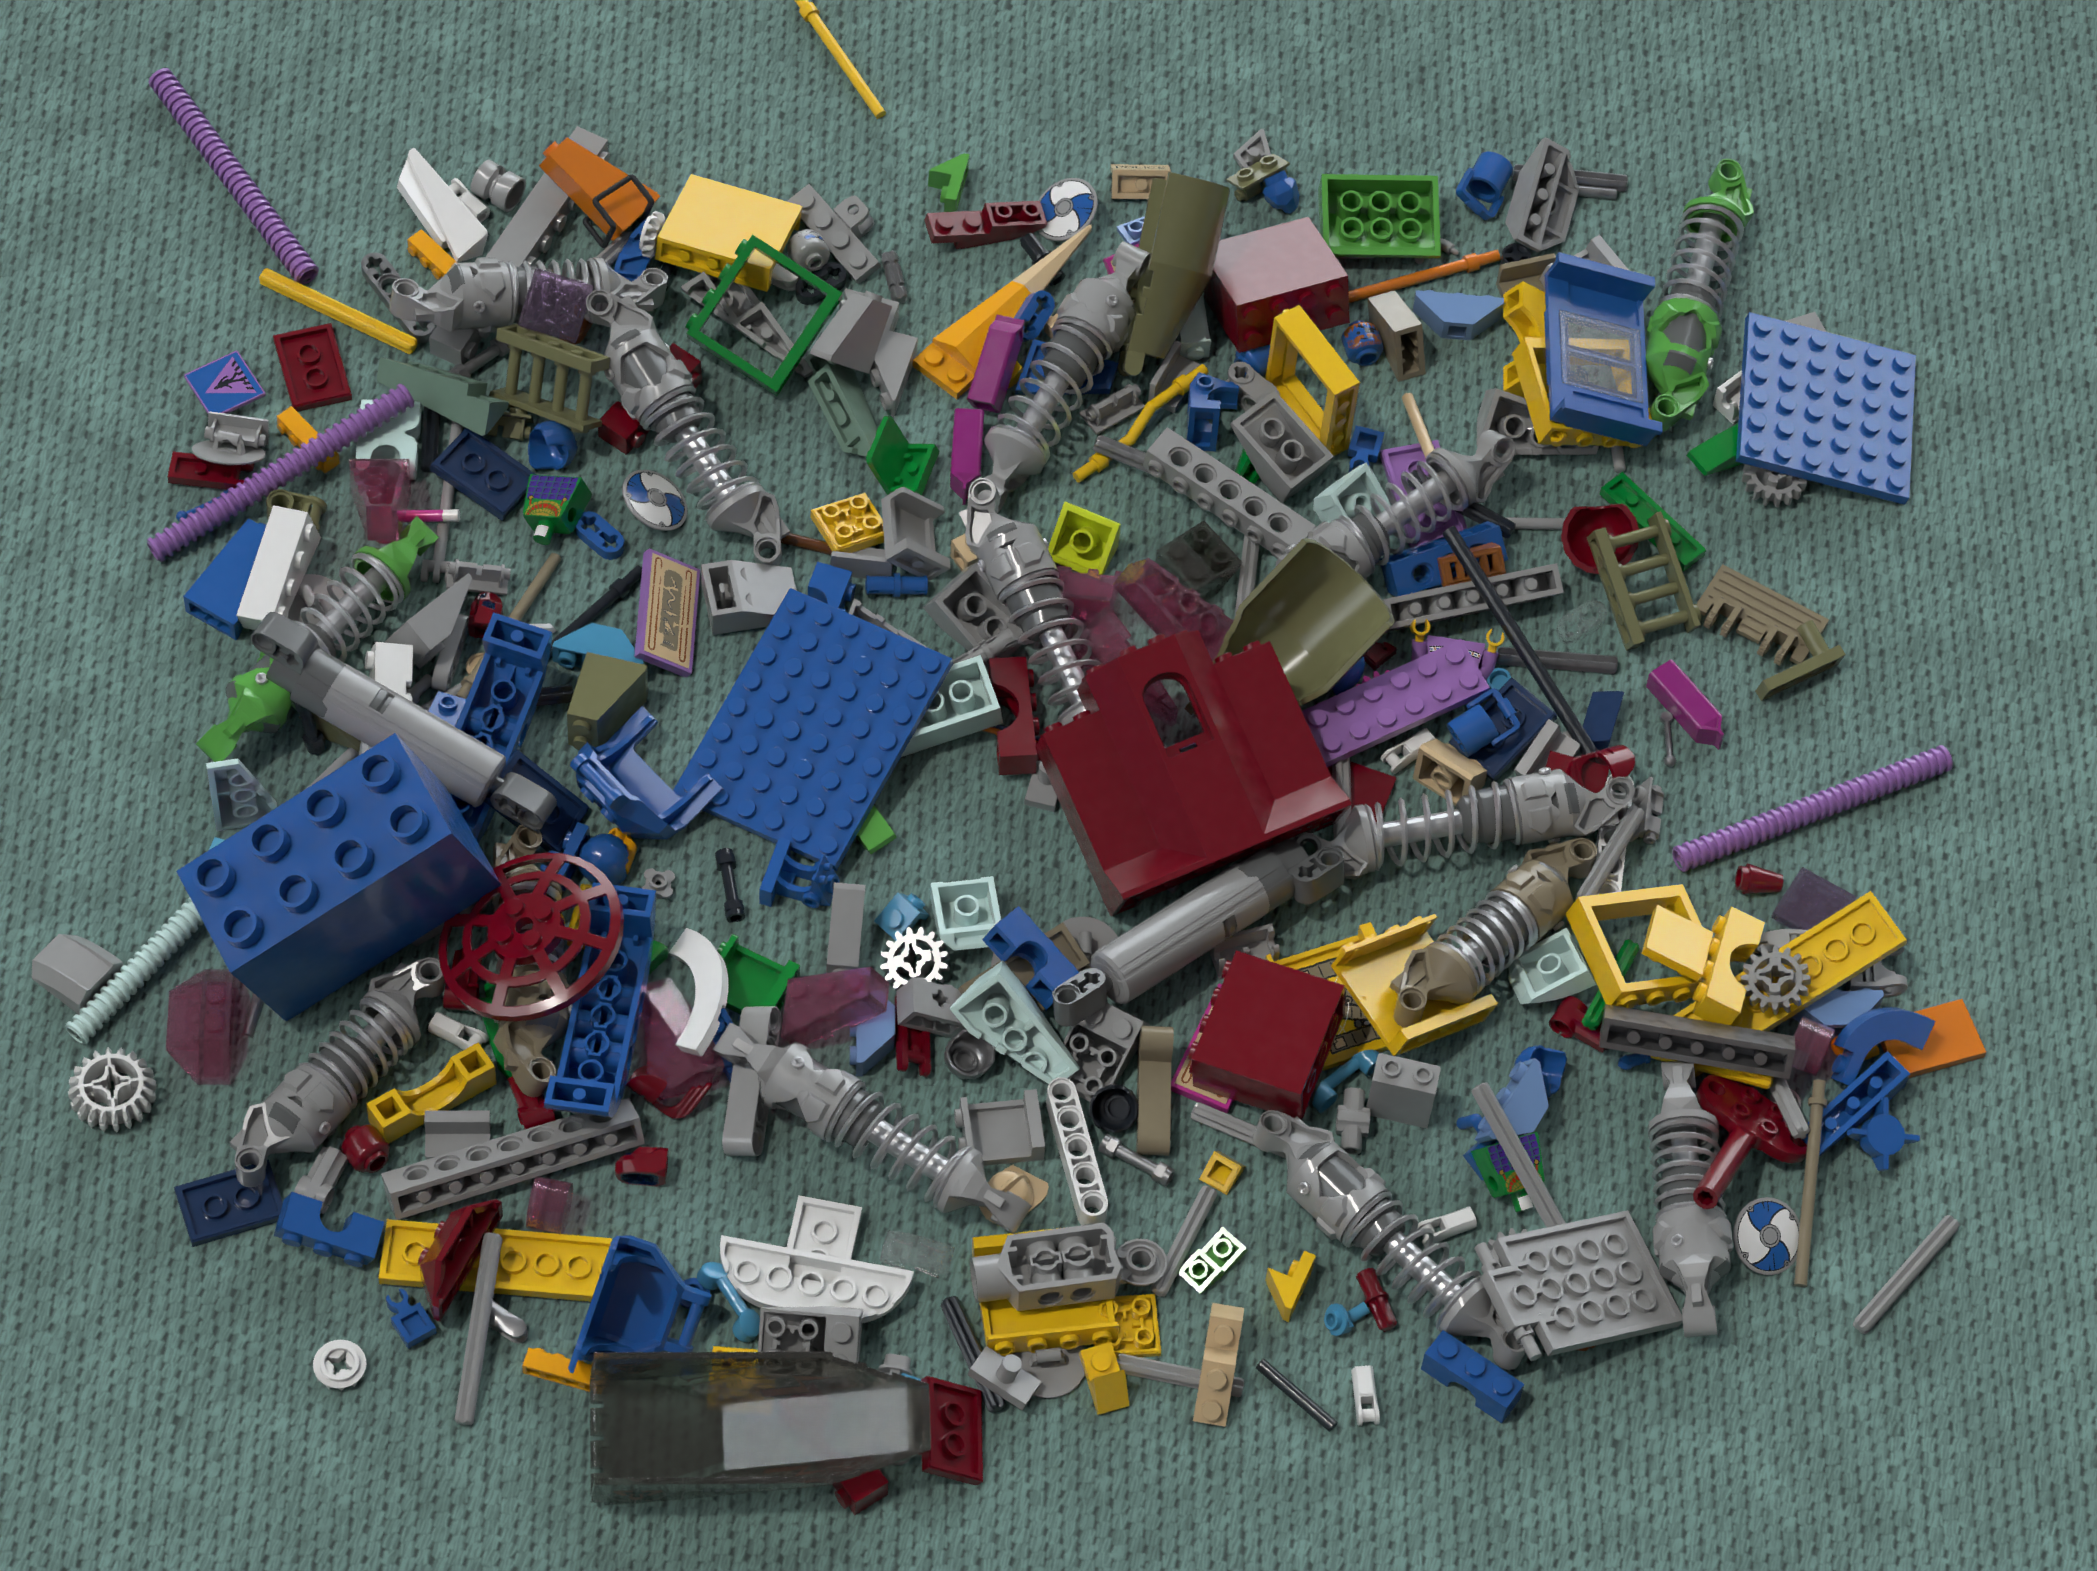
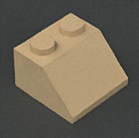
M1433 739L1419 747L1413 779L1446 799L1445 791L1448 789L1451 791L1452 801L1456 806L1461 796L1469 794L1468 787L1470 785L1475 788V791L1483 788L1488 770L1483 768L1478 761L1468 759L1460 754L1452 745L1443 743L1438 739Z

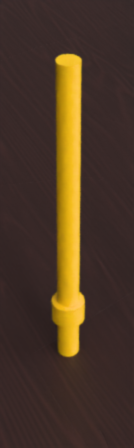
M794 0L800 8V15L805 22H810L876 119L885 116L886 111L819 17L820 12L814 3L808 0Z

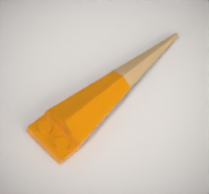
M1092 224L1086 226L934 337L932 343L913 359V367L957 400L971 387L989 326L995 321L996 315L1014 318L1029 294L1040 290L1044 291L1063 265L1091 233Z

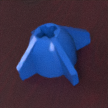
M1881 1097L1873 1117L1865 1121L1860 1129L1851 1128L1847 1130V1136L1859 1141L1862 1150L1872 1157L1878 1171L1889 1169V1156L1898 1152L1904 1144L1920 1141V1135L1905 1134L1900 1121L1894 1116L1889 1115V1097Z

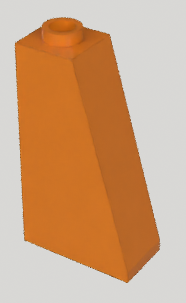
M568 137L559 145L554 141L542 153L546 158L539 167L607 235L610 226L595 208L592 200L628 176V174ZM632 180L599 201L616 224V230L611 238L612 241L618 238L642 216L648 204L647 199ZM642 183L655 203L660 195Z

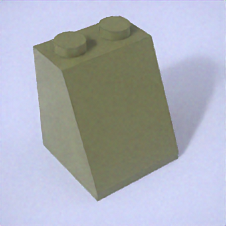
M590 652L586 653L567 712L568 745H572L580 750L587 742L595 748L605 744L643 706L648 697L647 665Z

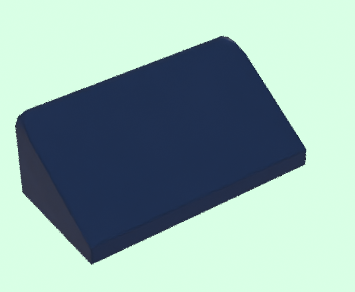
M1598 691L1592 693L1583 728L1597 750L1609 747L1624 696L1622 691Z

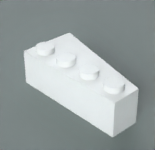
M273 505L236 615L243 628L256 630L269 612H277L288 618V611L321 539L308 512Z

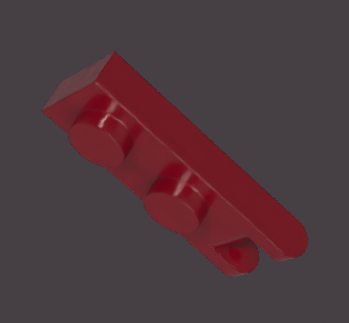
M173 451L167 476L168 483L227 490L230 487L235 489L237 483H244V480H239L240 472L253 471L254 463L245 465L219 464L200 459L192 453Z
M896 995L897 1070L906 1072L908 1062L919 1064V1075L928 1077L931 1071L930 1032L898 1025Z

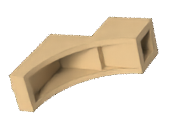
M1212 1303L1193 1417L1194 1422L1226 1427L1244 1308Z

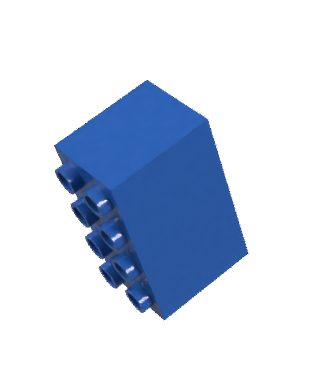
M396 733L176 871L230 973L285 1021L292 1019L479 901L487 893L501 886L498 877L447 787Z

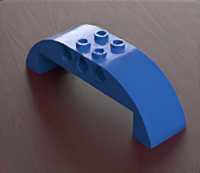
M493 612L482 639L485 655L455 727L503 754L507 762L514 751H520L529 729L545 678L553 634L551 631ZM451 794L479 843L491 822L495 810L485 802L475 808Z
M593 882L592 887H595V886H598V885H601V884H600V883ZM613 885L620 898L624 915L621 944L613 963L602 979L585 996L572 1005L557 1076L550 1075L544 1108L609 1118L614 1117L626 1087L645 1000L653 947L656 890ZM603 896L588 902L591 912L589 933L607 938L611 914L608 898ZM585 946L578 979L592 966L601 950Z

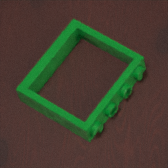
M752 234L748 241L746 239L741 241L735 251L738 257L732 265L728 263L725 265L718 277L722 281L716 290L713 288L709 289L702 300V303L705 305L699 315L694 313L690 317L685 328L688 329L686 334L689 340L767 391L778 396L842 300L843 293ZM755 249L826 295L772 378L700 332Z

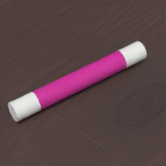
M459 509L369 511L368 521L369 523L412 522L418 516L423 522H459L460 511Z

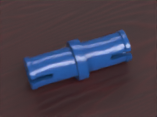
M893 573V576L866 575L865 579L866 595L893 594V597H900V594L927 595L928 591L927 576H900V573Z

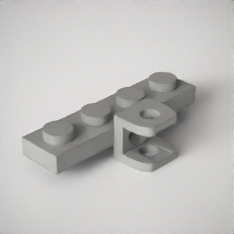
M808 184L787 201L802 206L801 221L808 229L814 230L821 235L829 247V252L845 268L857 284L863 282L881 267L879 261L859 240V238L871 230L874 220L869 215L868 208L857 196L854 195L846 198L832 210L814 188Z

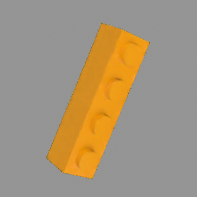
M422 229L407 239V249L410 255L416 256L423 267H428L436 279H441L451 266L457 263Z
M292 406L277 415L278 430L280 433H285L293 446L297 445L301 448L302 443L308 444L310 438H317L318 432ZM334 452L332 458L327 456L324 463L319 461L318 466L315 468L327 473L340 464L339 454Z
M529 1347L522 1365L524 1374L602 1395L608 1378V1369L598 1364H587L583 1360H578L574 1372L570 1373L568 1366L571 1359L559 1353H547L541 1348L533 1349Z

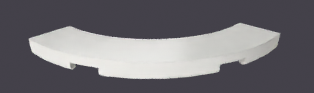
M686 928L669 953L674 959L690 967L695 980V1001L689 1021L675 1045L683 1052L702 1057L719 1028L720 1022L718 1018L721 1009L726 1007L728 973L722 956L713 944L700 933Z

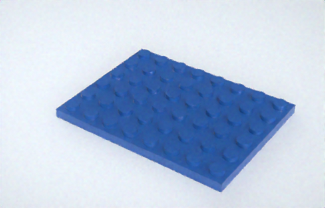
M790 588L673 791L679 797H683L706 773H709L723 790L702 811L777 844L779 837L791 840V851L815 862L819 861L822 853L826 856L829 863H832L833 869L837 871L953 666V660L946 655Z

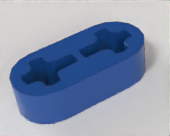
M1040 290L1029 294L1014 318L1025 320V322L1030 320L1026 327L1029 332H1023L1022 342L1036 338L1053 313L1055 302L1049 292ZM1041 299V301H1042V302H1041V307H1042L1043 309H1042V310H1039V311H1036V309H1037V307H1038V305H1039L1036 300Z
M583 512L575 527L576 535L602 558L613 560L620 557L624 551V539L621 533L597 513ZM586 523L589 526L594 524L595 531L589 527L584 529V524ZM605 540L610 544L615 541L616 547L614 548L613 546H608L606 548Z

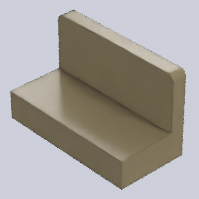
M1555 253L1501 264L1496 282L1501 298H1503L1505 292L1522 281L1545 292L1539 278L1546 266L1556 261Z

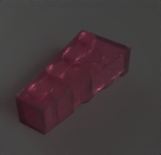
M349 459L351 495L368 541H376L381 544L399 541L411 496L410 459Z
M1146 558L1128 564L1112 585L1156 635L1164 634L1166 638L1183 630H1188L1189 632L1198 630L1212 662L1217 657L1224 642L1223 639L1234 619L1232 620L1223 614L1224 610L1217 605H1210L1200 598V593L1193 588L1188 589L1180 584L1177 577L1156 562Z

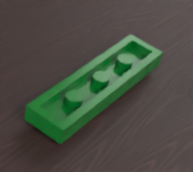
M1623 472L1601 487L1600 495L1610 505L1624 504L1636 517L1639 529L1649 527L1648 519L1656 512H1662L1663 518H1666L1671 526L1670 538L1682 572L1705 556L1706 549ZM1654 538L1648 539L1653 545L1657 547Z

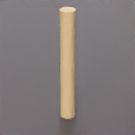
M1406 393L1402 396V401L1426 459L1427 455L1435 449L1413 394Z

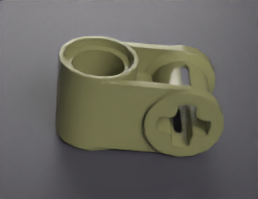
M284 489L273 490L269 493L266 500L267 519L270 517L273 505L308 512L319 533L320 525L318 523L321 515L327 509V504L324 500L315 496L289 492Z

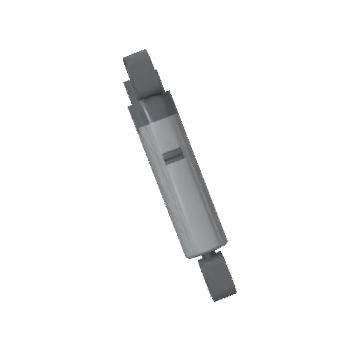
M269 612L251 635V642L254 647L274 659L267 672L266 679L290 692V700L370 747L396 733L447 787L451 794L473 807L480 806L488 794L492 793L490 801L495 809L531 830H540L557 806V801L553 794L527 778L513 772L507 773L504 778H501L500 775L506 764V757L503 754L325 651L317 650L318 640L315 635L277 612Z
M1285 839L1269 850L1259 849L1095 951L1091 957V968L1079 972L1054 989L1052 996L1055 1021L1061 1026H1074L1102 1009L1107 1004V996L1116 1003L1125 1005L1256 922L1290 898L1294 897L1297 902L1302 904H1312L1344 883L1343 852L1335 847H1325L1308 857L1305 850L1292 839Z

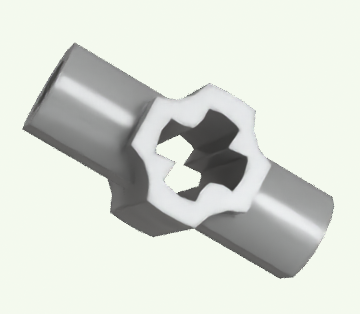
M1352 1087L1344 1090L1343 1105H1338L1335 1130L1337 1135H1341V1148L1348 1154L1356 1155L1362 1151V1137H1368L1370 1108L1364 1107L1365 1091Z

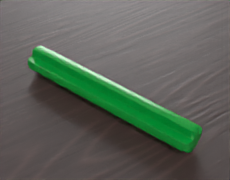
M1631 939L1624 941L1615 958L1623 978L1626 976L1640 949L1638 943H1633ZM1600 990L1597 991L1582 1020L1583 1026L1588 1027L1592 1031L1596 1030L1600 1025L1606 1004Z

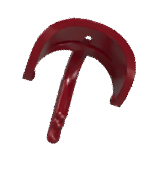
M1616 745L1573 758L1568 765L1566 773L1584 788L1582 767L1586 761L1608 766L1613 779L1616 777H1626L1631 773L1635 766V756L1628 747Z
M654 1064L643 1065L633 1072L626 1086L638 1095H643L646 1101L671 1118H682L697 1107L712 1087V1083L708 1082L704 1087L702 1085L692 1086L683 1099L674 1106H665L656 1100L666 1088L667 1080L672 1074L665 1067Z

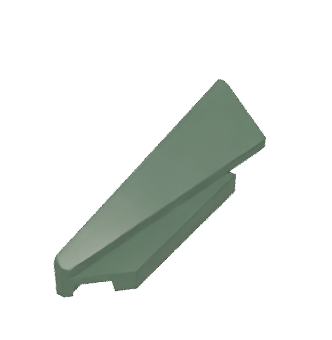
M812 354L807 355L804 359L813 370L814 375L808 380V383L843 452L867 456V452L870 450L876 436L877 427L854 369Z
M380 357L377 381L394 390L397 389L396 386L399 383L404 385L414 401L420 402L423 406L481 436L486 435L508 408V401L485 396L488 384L486 382L419 362L408 361L407 363H402Z

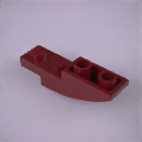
M1040 200L985 203L982 210L927 213L924 219L931 244L954 243L956 249H966L1017 239L1047 226Z

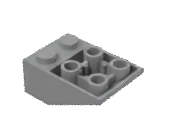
M737 560L701 564V584L712 635L768 627L790 588L796 590L791 567Z
M1107 1002L1102 1009L1080 1023L1071 1026L1063 1044L1080 1067L1077 1072L1068 1077L1074 1083L1079 1097L1090 1102L1098 1089L1118 1082L1138 1049L1141 1025L1149 1026V1023Z
M834 1306L761 1307L758 1353H766L764 1357L757 1356V1364L789 1366L784 1368L761 1366L764 1374H828L841 1377L823 1379L837 1380L848 1378L849 1381L855 1382L856 1379L853 1377L857 1378L859 1373L863 1309ZM813 1356H820V1357H822V1359L819 1358V1357H815V1358H811V1359H808V1358L813 1357ZM826 1356H829L831 1358L830 1362H826ZM757 1365L756 1373L762 1374L760 1366ZM814 1365H819V1366H821V1367L824 1369V1371H823L820 1367H818V1366L809 1368V1369H807V1370H804V1368H808V1367H811V1366H814Z

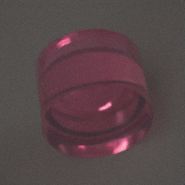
M1803 1016L1794 1035L1795 1054L1792 1067L1817 1076L1833 1039L1835 1029Z
M537 1176L530 1194L526 1227L563 1234L571 1209L573 1183Z

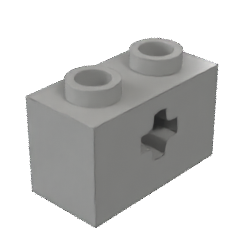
M911 978L896 991L898 1025L953 1038L965 1029L950 1010L953 1003L962 995L954 986L929 982L924 978Z

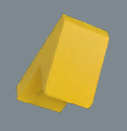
M1307 1251L1303 1252L1299 1261L1293 1260L1287 1275L1267 1268L1265 1281L1282 1319L1287 1322L1290 1321L1314 1268L1316 1255Z
M1112 1342L1080 1350L1079 1356L1097 1415L1129 1407L1125 1370H1120Z

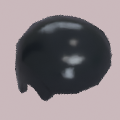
M1110 1084L1098 1089L1092 1097L1089 1114L1097 1128L1111 1133H1119L1132 1127L1138 1118L1139 1102L1132 1090L1122 1085Z

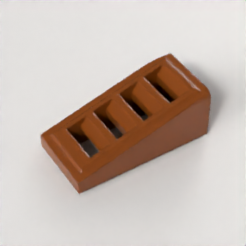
M1490 542L1470 548L1474 557H1478L1479 564L1487 577L1506 574L1500 545ZM1454 553L1437 558L1442 587L1471 581L1468 574L1464 573V568ZM1453 562L1455 564L1456 577H1452L1450 563Z

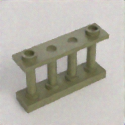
M519 324L497 328L496 340L508 344L507 347L510 348L506 387L490 391L489 397L508 401V407H518L569 426L571 431L576 433H588L590 429L602 426V420L588 416L592 377L596 375V372L609 369L610 357ZM522 350L531 352L533 357L529 394L517 390ZM546 358L553 360L554 364L557 365L553 402L541 398ZM569 367L578 369V373L581 374L576 411L564 407Z
M1661 511L1656 512L1648 519L1649 527L1614 537L1608 535L1605 527L1594 530L1587 537L1626 651L1638 648L1644 643V637L1647 633L1684 623L1685 629L1689 633L1701 625L1699 607L1697 604H1693L1670 538L1671 526L1669 521L1663 518ZM1654 538L1660 555L1625 565L1617 562L1614 553L1616 548ZM1664 566L1669 583L1633 594L1627 591L1624 582L1626 577ZM1674 594L1679 612L1645 622L1637 620L1634 611L1636 605Z

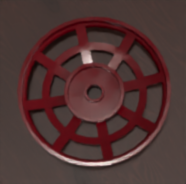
M538 853L507 861L493 868L501 886L481 897L470 914L458 913L445 921L440 935L438 954L444 980L455 997L464 1006L483 1017L498 1021L517 1022L551 1015L585 996L602 979L618 953L623 937L624 915L618 893L607 876L596 866L579 857L564 853ZM550 862L544 872H527L509 879L504 874L529 864ZM564 863L573 864L586 869L601 885L582 891L572 880L557 873ZM539 880L532 893L516 896L511 888L512 885ZM552 882L564 886L572 893V895L556 902L545 894ZM500 893L504 903L493 915L480 914L485 905L495 895ZM603 896L608 898L611 914L607 938L589 933L591 912L588 901ZM579 905V928L565 927L562 912ZM533 924L531 930L526 931L524 934L519 933L523 926ZM464 926L462 945L465 958L450 970L447 961L449 936L452 927ZM473 927H488V941L473 951ZM561 939L572 941L567 951L552 964L548 955L555 950ZM583 945L601 950L598 958L588 971L574 984L565 988L558 973L575 959ZM495 951L498 957L503 960L500 973L495 974L483 967L479 961ZM537 962L540 971L536 973L512 977L516 965H527ZM471 968L481 979L496 985L492 1004L471 996L458 984L457 980ZM547 980L554 993V996L532 1004L505 1006L509 988L527 987Z

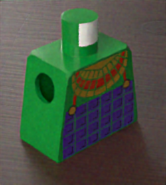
M530 474L523 516L531 529L535 531L533 536L535 542L541 545H549L554 533L570 534L574 531L592 497V493L582 477Z
M1538 1132L1519 1136V1140L1544 1183L1545 1178ZM1500 1143L1471 1151L1493 1198L1510 1194L1515 1212L1534 1207Z

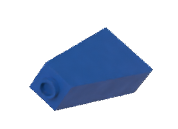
M249 518L183 596L187 613L234 640L238 639L243 629L236 615L266 528L265 524L256 523Z

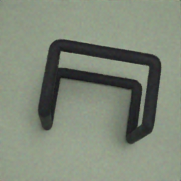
M633 174L626 176L592 200L595 208L610 226L604 241L589 223L591 219L588 216L583 219V225L602 248L608 246L616 230V224L601 206L600 200L632 180L648 201L644 213L637 219L639 223L647 219L654 205L652 196Z

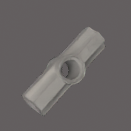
M322 1147L308 1175H303L295 1188V1193L323 1202L320 1214H324L329 1208L327 1205H330L333 1200L335 1186L348 1163L346 1155L334 1147Z

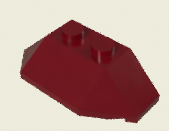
M494 1199L468 1205L451 1212L446 1222L441 1221L438 1224L434 1233L435 1240L431 1247H425L422 1251L418 1265L420 1266L422 1284L434 1320L441 1321L480 1256L484 1234L493 1233L502 1219L501 1201Z

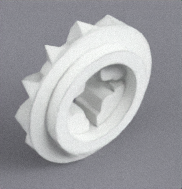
M654 211L651 216L647 217L644 223L639 243L643 257L652 258L655 256L657 236L665 223V216L660 212Z
M334 1340L326 1343L317 1351L313 1360V1369L317 1380L322 1382L328 1389L332 1387L338 1388L341 1391L349 1386L355 1387L360 1378L364 1377L367 1365L362 1349L348 1340ZM346 1357L345 1364L349 1369H341L339 1373L334 1375L335 1369L331 1363H339L341 1359L343 1360Z

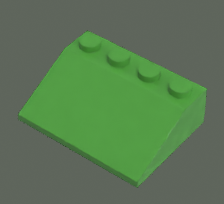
M1321 174L1318 188L1321 236L1335 257H1441L1438 176Z

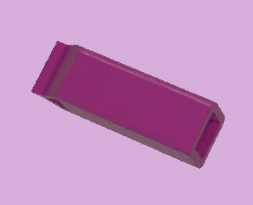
M996 315L995 321L989 326L967 397L972 407L994 413L1001 412L1023 341L1025 320Z
M956 408L954 410L950 488L963 499L962 505L966 504L971 483L981 477L984 410Z
M1670 659L1650 672L1646 687L1665 709L1672 713L1673 718L1696 743L1713 745L1718 750L1721 749L1724 733L1720 730L1722 714L1680 667Z

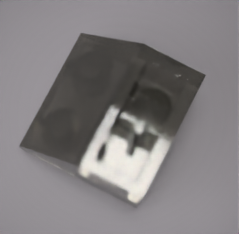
M1204 520L1156 551L1154 569L1191 610H1194L1219 593L1242 565V561Z

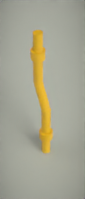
M1201 364L1187 375L1181 374L1174 379L1170 387L1146 403L1128 433L1118 442L1128 446L1135 444L1155 411L1179 394H1186L1189 391L1190 383L1199 372L1206 375L1209 373L1207 367ZM1096 452L1089 457V462L1073 472L1074 479L1080 483L1095 471L1101 472L1109 466V461L1112 458Z

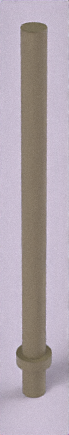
M550 554L509 615V618L518 621L522 620L560 563L561 557L558 554ZM485 653L470 675L465 676L461 681L462 687L456 694L457 697L467 699Z
M1819 1079L1813 1080L1812 1097L1808 1098V1106L1811 1107L1810 1132L1808 1133L1794 1279V1286L1807 1287L1823 1109L1827 1108V1099H1825L1826 1081Z

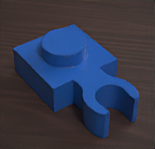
M1355 426L1347 455L1353 457L1350 461L1349 472L1354 467L1360 466L1365 462L1368 465L1369 461L1377 463L1384 439V432Z
M400 1288L399 1294L403 1300L399 1303H394L389 1295H387L386 1302L389 1310L397 1314L391 1317V1323L409 1349L437 1332L435 1325L421 1303L410 1306L407 1292Z

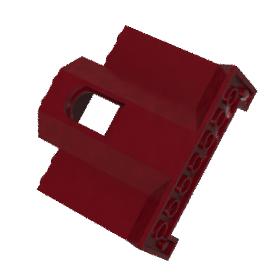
M1183 630L1166 638L1164 634L1157 635L1147 641V646L1139 649L1135 645L1128 647L1118 653L1120 657L1105 665H1097L1087 670V675L1082 678V682L1077 689L1086 711L1073 716L1074 721L1062 725L1061 722H1056L1044 728L1045 733L1040 735L1035 748L1111 917L1139 906L1146 898L1245 858L1259 849L1269 848L1285 839L1293 838L1305 832L1314 833L1334 825L1352 805L1350 798L1331 777L1270 641L1263 644L1259 640L1244 646L1242 648L1243 652L1233 656L1231 652L1220 655L1214 659L1215 663L1213 664L1198 630L1190 632ZM1164 679L1175 680L1184 687L1203 730V733L1166 748L1144 702L1146 689L1155 682ZM1192 744H1196L1197 746L1185 752H1180V749L1188 747Z

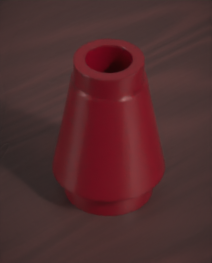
M1748 863L1737 868L1735 888L1742 891L1743 894L1781 892L1783 887L1782 874Z

